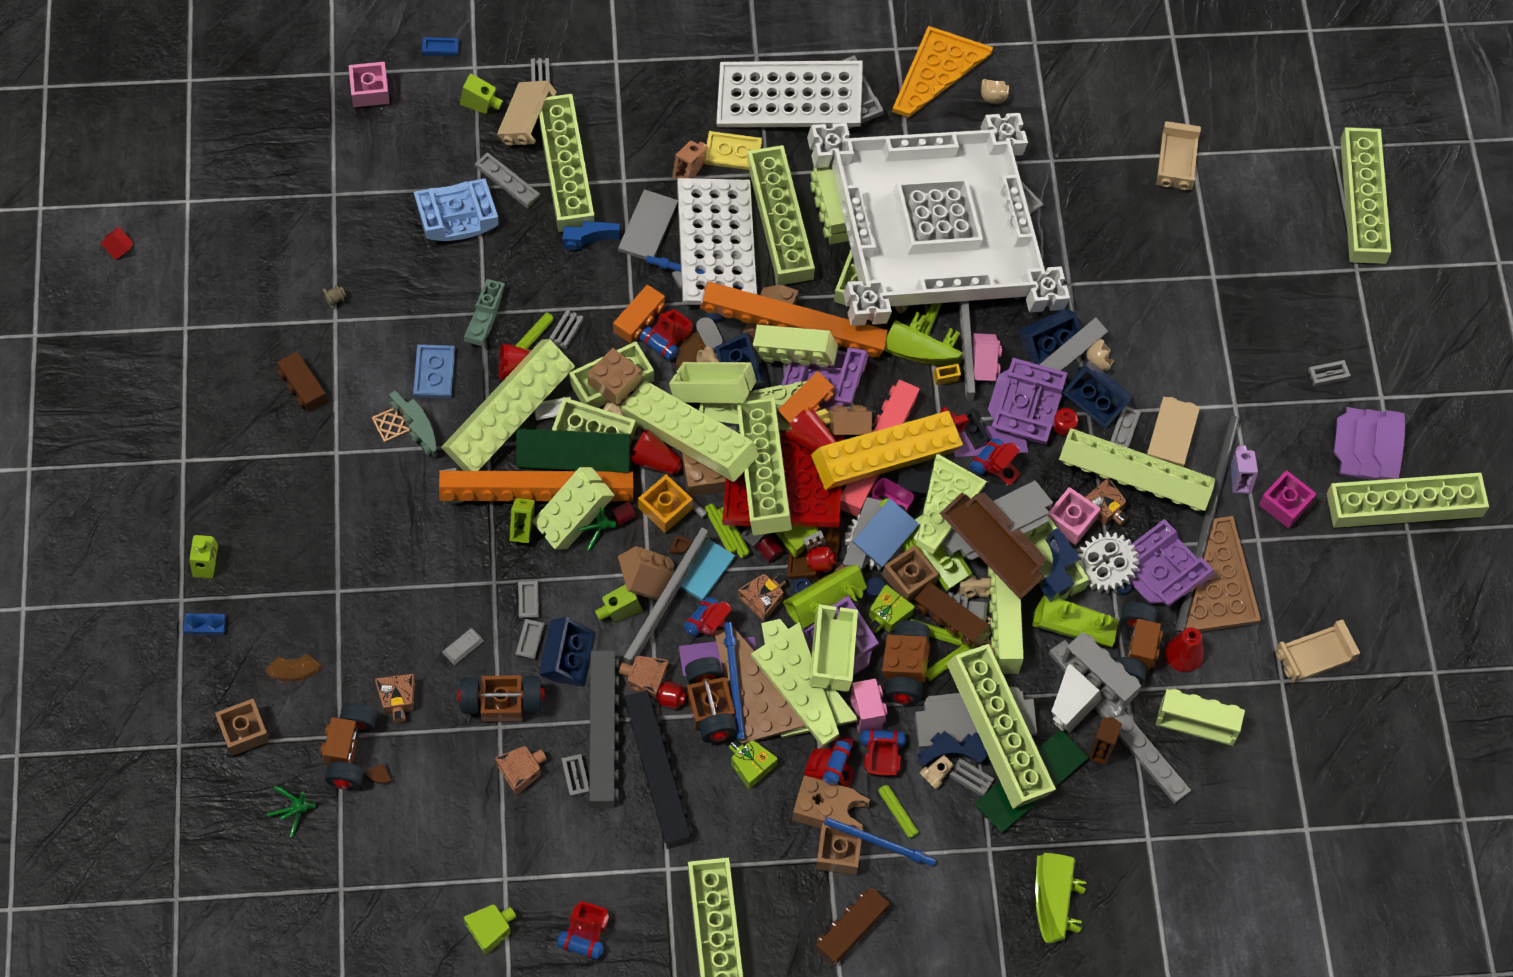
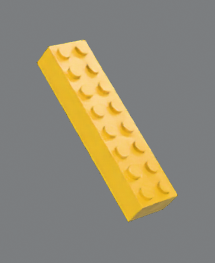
M949 411L821 446L811 456L825 490L935 459L936 454L941 456L952 454L963 444Z

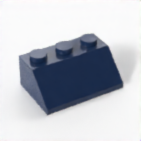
M1064 309L1018 330L1023 348L1034 364L1040 365L1078 333L1081 328L1077 314L1071 310Z
M747 332L716 346L715 351L719 362L752 363L757 380L752 390L749 391L752 392L753 390L769 388L770 386L762 358L753 347L754 338Z
M1089 359L1062 391L1066 397L1104 428L1126 407L1132 396Z
M567 616L550 620L539 675L552 682L584 686L594 631Z

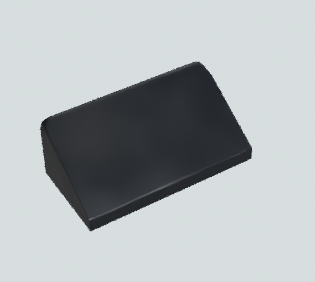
M972 408L964 413L969 419L964 431L974 449L985 446L993 437L978 411Z

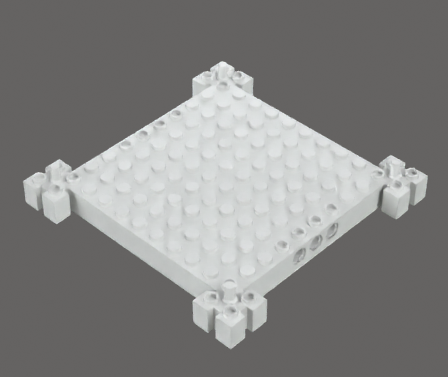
M1009 113L1005 115V118H1000V114L985 115L981 130L862 138H849L847 123L832 124L831 129H827L826 124L811 125L807 139L810 150H813L814 168L829 167L831 162L858 281L847 282L843 293L846 307L850 306L848 317L851 326L865 325L867 320H871L872 324L887 323L892 312L891 306L1027 296L1026 302L1029 312L1044 311L1046 306L1050 308V311L1065 309L1070 296L1067 285L1062 286L1065 280L1062 266L1048 267L1045 272L1014 157L1016 155H1023L1028 144L1025 131H1021L1023 122L1020 113Z

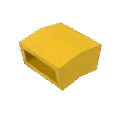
M959 364L938 367L933 372L936 385L957 382L961 375Z

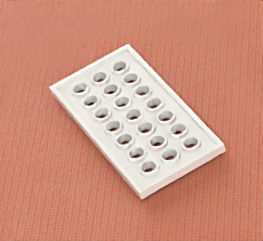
M863 61L720 62L717 127H811V125L820 124L832 127V124L847 123L848 127L861 126ZM846 75L849 79L842 81L840 77ZM736 76L742 77L738 82L733 81V78ZM754 76L760 77L758 81L750 80ZM771 76L777 77L776 81H769L768 79ZM788 76L795 77L793 81L786 80ZM806 76L813 77L811 81L804 80ZM830 76L831 79L828 81L822 80V77ZM756 91L759 93V95L756 97L750 96V93ZM771 91L777 93L773 97L768 96V93ZM789 91H793L795 93L791 97L785 95ZM806 91H811L813 93L811 96L808 97L803 95ZM824 91H829L830 95L822 96L821 93ZM841 91H847L848 95L840 96L839 93ZM734 92L741 93V95L738 97L732 96ZM824 106L830 108L827 112H822L820 109ZM842 106L848 108L845 112L838 110ZM734 107H739L740 111L734 113L731 111V109ZM751 107L758 108L756 112L749 111ZM769 107L776 108L774 112L767 111ZM793 107L794 110L792 112H786L785 108ZM804 107L812 108L809 112H804L802 109Z
M678 178L677 191L683 304L700 305L703 290L698 289L696 286H705L707 281L731 288L739 285L742 287V291L757 294L750 180ZM697 193L701 197L694 198L692 194ZM717 194L719 197L712 198L710 195ZM734 194L737 198L731 199L728 195ZM694 208H698V209H700L702 212H700V213H695V212H693V209H694ZM711 209H718L720 212L712 213ZM735 209L738 211V213L732 214L729 212V210ZM699 223L702 227L695 228L693 224ZM718 224L720 225V228L716 229L713 228L711 225ZM736 224L739 228L732 229L730 225ZM699 238V239H701L703 242H702V243H696V242L694 241V239ZM719 239L721 243L715 244L712 240ZM736 239V240H738L740 243H739V244H733V243H731V240ZM702 254L704 258L698 259L694 255ZM719 254L722 258L715 259L713 255ZM739 255L741 258L736 260L733 259L731 256ZM702 269L703 271H705V273L698 274L695 272V270ZM714 270H721L723 274L718 275L714 273ZM739 270L741 274L735 275L732 271Z

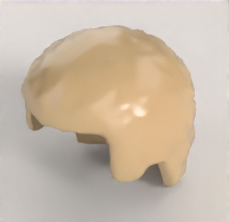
M982 80L981 96L985 102L999 104L1007 99L1009 85L1006 86L1004 81Z
M1102 339L1096 341L1087 351V360L1089 359L1102 371H1108L1114 363L1113 359L1108 358L1111 350Z

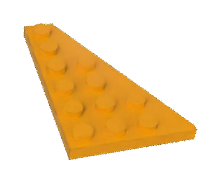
M928 26L892 112L906 117L912 116L990 56L993 47Z

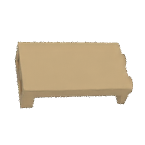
M548 81L518 83L497 133L504 144L511 146L535 143L536 140L531 135L543 103L546 97L555 96L557 92Z
M1165 121L1162 131L1156 185L1180 188L1181 190L1193 189L1198 138L1201 131L1200 126Z
M1163 396L1147 455L1184 467L1200 407L1190 402L1185 403L1173 397Z
M1343 619L1335 622L1334 626L1286 644L1282 641L1276 648V656L1279 661H1282L1285 674L1291 679L1292 683L1354 662L1360 655V651Z

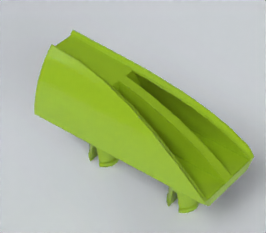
M916 312L910 326L895 320L886 338L884 351L911 361L931 365L960 364L963 360V353L953 348L960 333L956 331L952 336L953 329L949 328L943 342L919 332L927 317L923 315L918 321V312Z
M922 515L915 519L919 525L909 535L914 545L917 542ZM940 544L934 554L916 545L939 573L938 580L946 591L972 575L971 570L958 551L950 558L942 544Z
M851 565L820 579L784 600L783 603L792 620L796 624L800 623L801 629L804 630L815 622V614L819 604L832 606L847 596L857 601L856 596L862 598L863 591L867 587L858 565Z
M1044 595L1034 612L1032 625L1074 639L1084 632L1086 635L1092 636L1097 645L1113 647L1118 619L1111 617L1109 614L1106 615L1060 598L1049 602Z
M1044 853L1041 856H1037L1036 909L1039 927L1046 943H1055L1065 939L1066 930L1075 933L1080 932L1081 928L1076 925L1081 924L1082 921L1068 917L1071 890L1083 894L1086 890L1081 887L1086 884L1085 881L1073 878L1075 859L1052 853Z

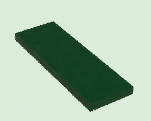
M518 428L516 467L578 470L579 467H592L595 471L630 472L631 433Z
M1059 730L1037 749L1055 788L1089 758L1062 730ZM999 782L977 800L974 806L1000 834H1003L1043 798L1013 809L1001 782Z

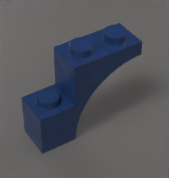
M1058 528L1052 530L1045 539L1052 552L1053 567L1051 574L1045 577L1039 585V588L1049 602L1068 593L1074 585L1071 576L1066 571L1072 569L1080 560L1077 551L1072 548L1066 536Z
M943 731L941 734L937 732L931 738L932 744L928 749L924 747L917 754L919 759L916 763L923 767L935 757L956 754L967 757L976 764H980L988 754L977 732L972 735L968 733L961 741L963 743L961 746L946 731Z

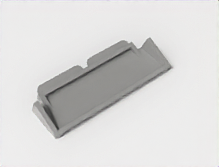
M1036 481L993 501L1011 520L1009 528L1012 531L1019 529L1023 534L1047 523L1049 520V511L1047 509L1053 504ZM954 529L950 531L941 543L950 558L959 550L963 557L967 556L970 560L979 557Z
M1009 687L1031 736H1037L1034 699L1024 700L1023 691H1020L1017 687ZM960 693L929 696L926 698V702H924V711L915 713L914 722L919 749L928 748L932 744L931 738L937 732L941 734L943 731H946L959 744H963L961 741L968 733L972 735L977 732Z

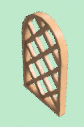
M393 408L372 417L384 443L409 433V428L403 426V418L397 415L399 411L395 412V415L391 414L394 411ZM387 415L393 417L392 422L385 421ZM396 418L402 420L400 425L394 423ZM384 423L390 425L388 430L382 429ZM392 426L399 428L397 433L391 431Z

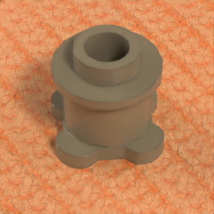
M334 285L335 288L328 291L325 288L322 289L331 309H334L333 304L340 301L344 302V297H346L343 288Z

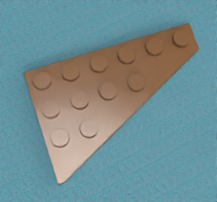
M1234 517L1215 518L1204 555V560L1214 569L1215 575L1203 585L1196 587L1186 628L1193 627L1200 632L1259 624L1261 621Z
M733 627V636L736 638L737 645L735 647L745 732V739L739 741L745 745L751 740L759 741L805 728L806 726L752 659L751 653L754 650ZM725 629L715 631L714 634L724 677H726L733 704L727 648L724 645V639L726 638Z

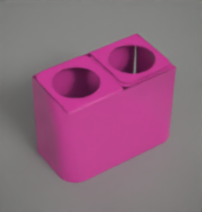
M886 478L878 481L873 489L872 498L882 501L878 497L882 495L887 496L897 505H903L906 508L905 512L908 514L912 508L914 495Z

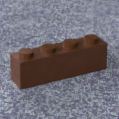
M931 582L915 598L916 608L923 615L928 614L931 616L932 621L938 626L942 624L953 637L957 635L967 647L972 646L974 649L980 647L992 633L989 624Z
M872 887L868 891H862L857 898L858 902L854 906L852 904L849 905L843 912L844 916L842 919H836L830 926L831 930L826 935L823 933L817 939L815 951L831 966L835 967L889 909L890 903Z

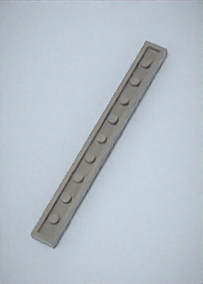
M1066 640L1049 651L1051 657L1064 672H1066L1067 666L1062 662L1066 647L1069 645ZM1103 700L1094 707L1102 718L1103 716L1113 717L1120 723H1123L1118 737L1174 804L1191 792L1190 788L1125 711L1118 715Z

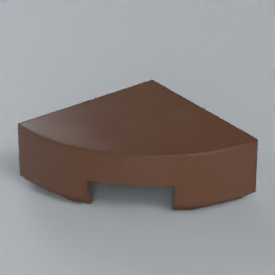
M676 535L669 549V554L680 555L686 553L693 541Z
M384 764L365 771L368 779L383 785L392 783Z

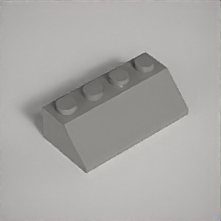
M1084 632L1066 647L1062 662L1066 666L1071 664L1100 691L1102 700L1120 715L1139 693L1141 685L1138 679L1132 675L1130 676L1121 663L1115 662L1107 650L1101 649L1096 644L1094 638L1086 635Z

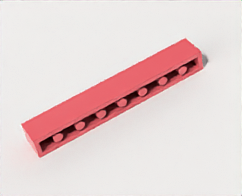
M901 380L898 381L896 386L893 385L889 392L891 397L889 401H884L881 409L883 413L882 415L878 414L874 422L876 427L872 432L905 423L918 398L920 388ZM879 475L845 484L844 491L841 490L840 509L858 517L861 514L866 497H869Z

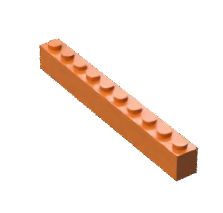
M707 281L703 290L700 309L705 310L707 313H717L726 318H736L744 323L829 330L836 340L838 347L866 350L870 357H880L885 347L888 330L867 324L851 326L849 319Z
M440 471L439 500L515 501L516 498L534 501H550L576 471ZM595 471L602 479L600 483H605L615 495L611 501H633V472Z

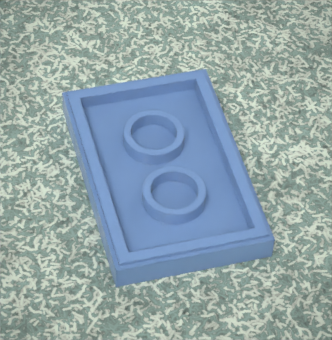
M417 344L413 397H452L455 346Z
M889 499L852 543L882 568L919 523L894 501Z

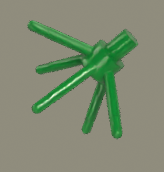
M600 508V515L598 514L595 517L594 522L588 526L578 528V531L597 529L587 547V551L591 550L601 529L605 530L606 527L615 528L616 526L615 520H608L607 516H604L603 508Z
M274 786V790L292 800V807L269 812L267 816L286 813L280 817L281 820H284L297 813L289 835L292 838L301 813L306 812L307 809H314L315 801H306L304 792H301L300 798H297L283 787Z

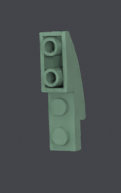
M486 280L476 303L475 313L465 333L464 342L482 346L485 338H488L499 308L505 283Z
M394 390L389 395V404L394 411H399L403 415L402 418L409 427L410 438L415 443L418 441L422 445L421 448L428 456L431 454L434 459L437 458L434 433L424 411L414 399L407 403Z

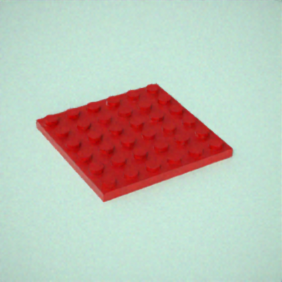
M780 432L791 526L839 527L842 486L825 490L811 456L814 452L788 439L785 436L786 432ZM832 434L837 442L845 440L844 435ZM745 471L734 482L726 478L722 517L723 525L751 526Z

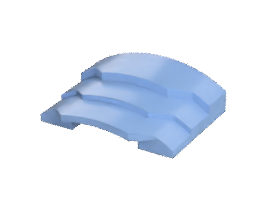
M486 179L465 181L448 187L430 188L414 192L427 239L437 241L466 239L487 232L498 225V215Z

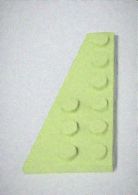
M807 381L753 390L749 392L745 401L774 397L776 409L778 410ZM700 403V412L722 424L739 426L737 404ZM777 414L779 431L786 432L788 430L790 432L791 427Z
M936 454L916 545L934 554L953 529L939 513L961 492H965L970 498L975 494L979 495L987 481Z
M800 623L795 624L751 653L755 663L822 747L839 737V731L823 688L809 686L811 654Z

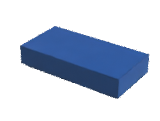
M423 37L422 55L458 56L459 38Z

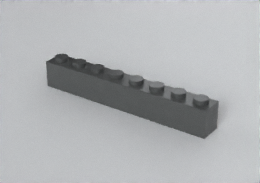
M591 651L590 808H614V801H618V789H614V782H618V770H614V763H618V751H615V744L619 743V733L615 732V725H619V713H615V707L619 706V695H615V688H619V676H615V670H619V658H615V651Z

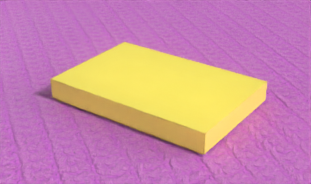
M709 131L704 164L749 170L747 163L748 151L761 149L762 138Z

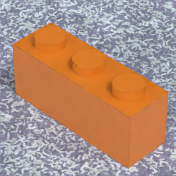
M646 285L613 322V332L630 344L635 339L638 340L646 326L649 327L653 323L654 317L665 309V296L649 285Z
M817 371L777 410V414L790 426V423L801 411H809L808 407L817 412L820 408L819 404L823 401L827 402L834 395L832 393L834 386Z

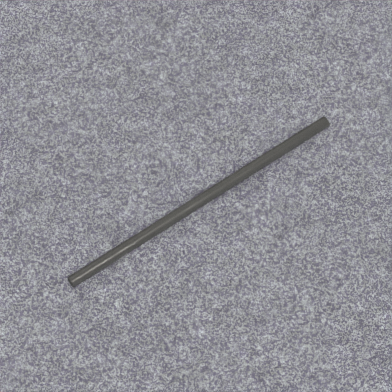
M1230 416L1215 474L1213 491L1207 505L1195 551V556L1198 559L1200 557L1204 559L1239 423V417ZM1196 587L1183 597L1175 628V633L1177 634L1186 629Z

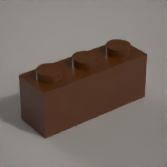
M297 351L277 362L279 368L277 373L281 380L285 379L288 383L286 386L291 394L295 393L297 396L296 401L300 408L304 407L308 413L327 402L326 393Z
M1103 716L1088 756L1089 760L1107 765L1123 723H1120L1113 717Z

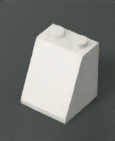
M1071 664L1067 666L1051 711L1054 717V724L1060 730H1066L1068 733L1102 700L1100 691Z

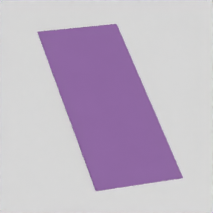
M987 426L994 439H1000L1005 444L1014 443L1020 450L1018 453L1028 452L1026 438ZM965 431L958 432L963 446L955 451L954 455L955 457L977 456L986 445L975 450Z
M755 637L743 638L754 651L757 650ZM716 641L679 646L683 676H686L685 666L688 663L704 657L717 658L723 671Z

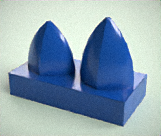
M185 613L184 635H224L226 616L225 614Z

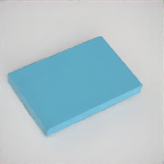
M708 539L680 588L698 600L703 601L733 562L735 555Z

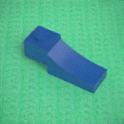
M583 221L582 227L564 226L563 248L581 250L582 246L592 242L611 239L619 240L620 224Z

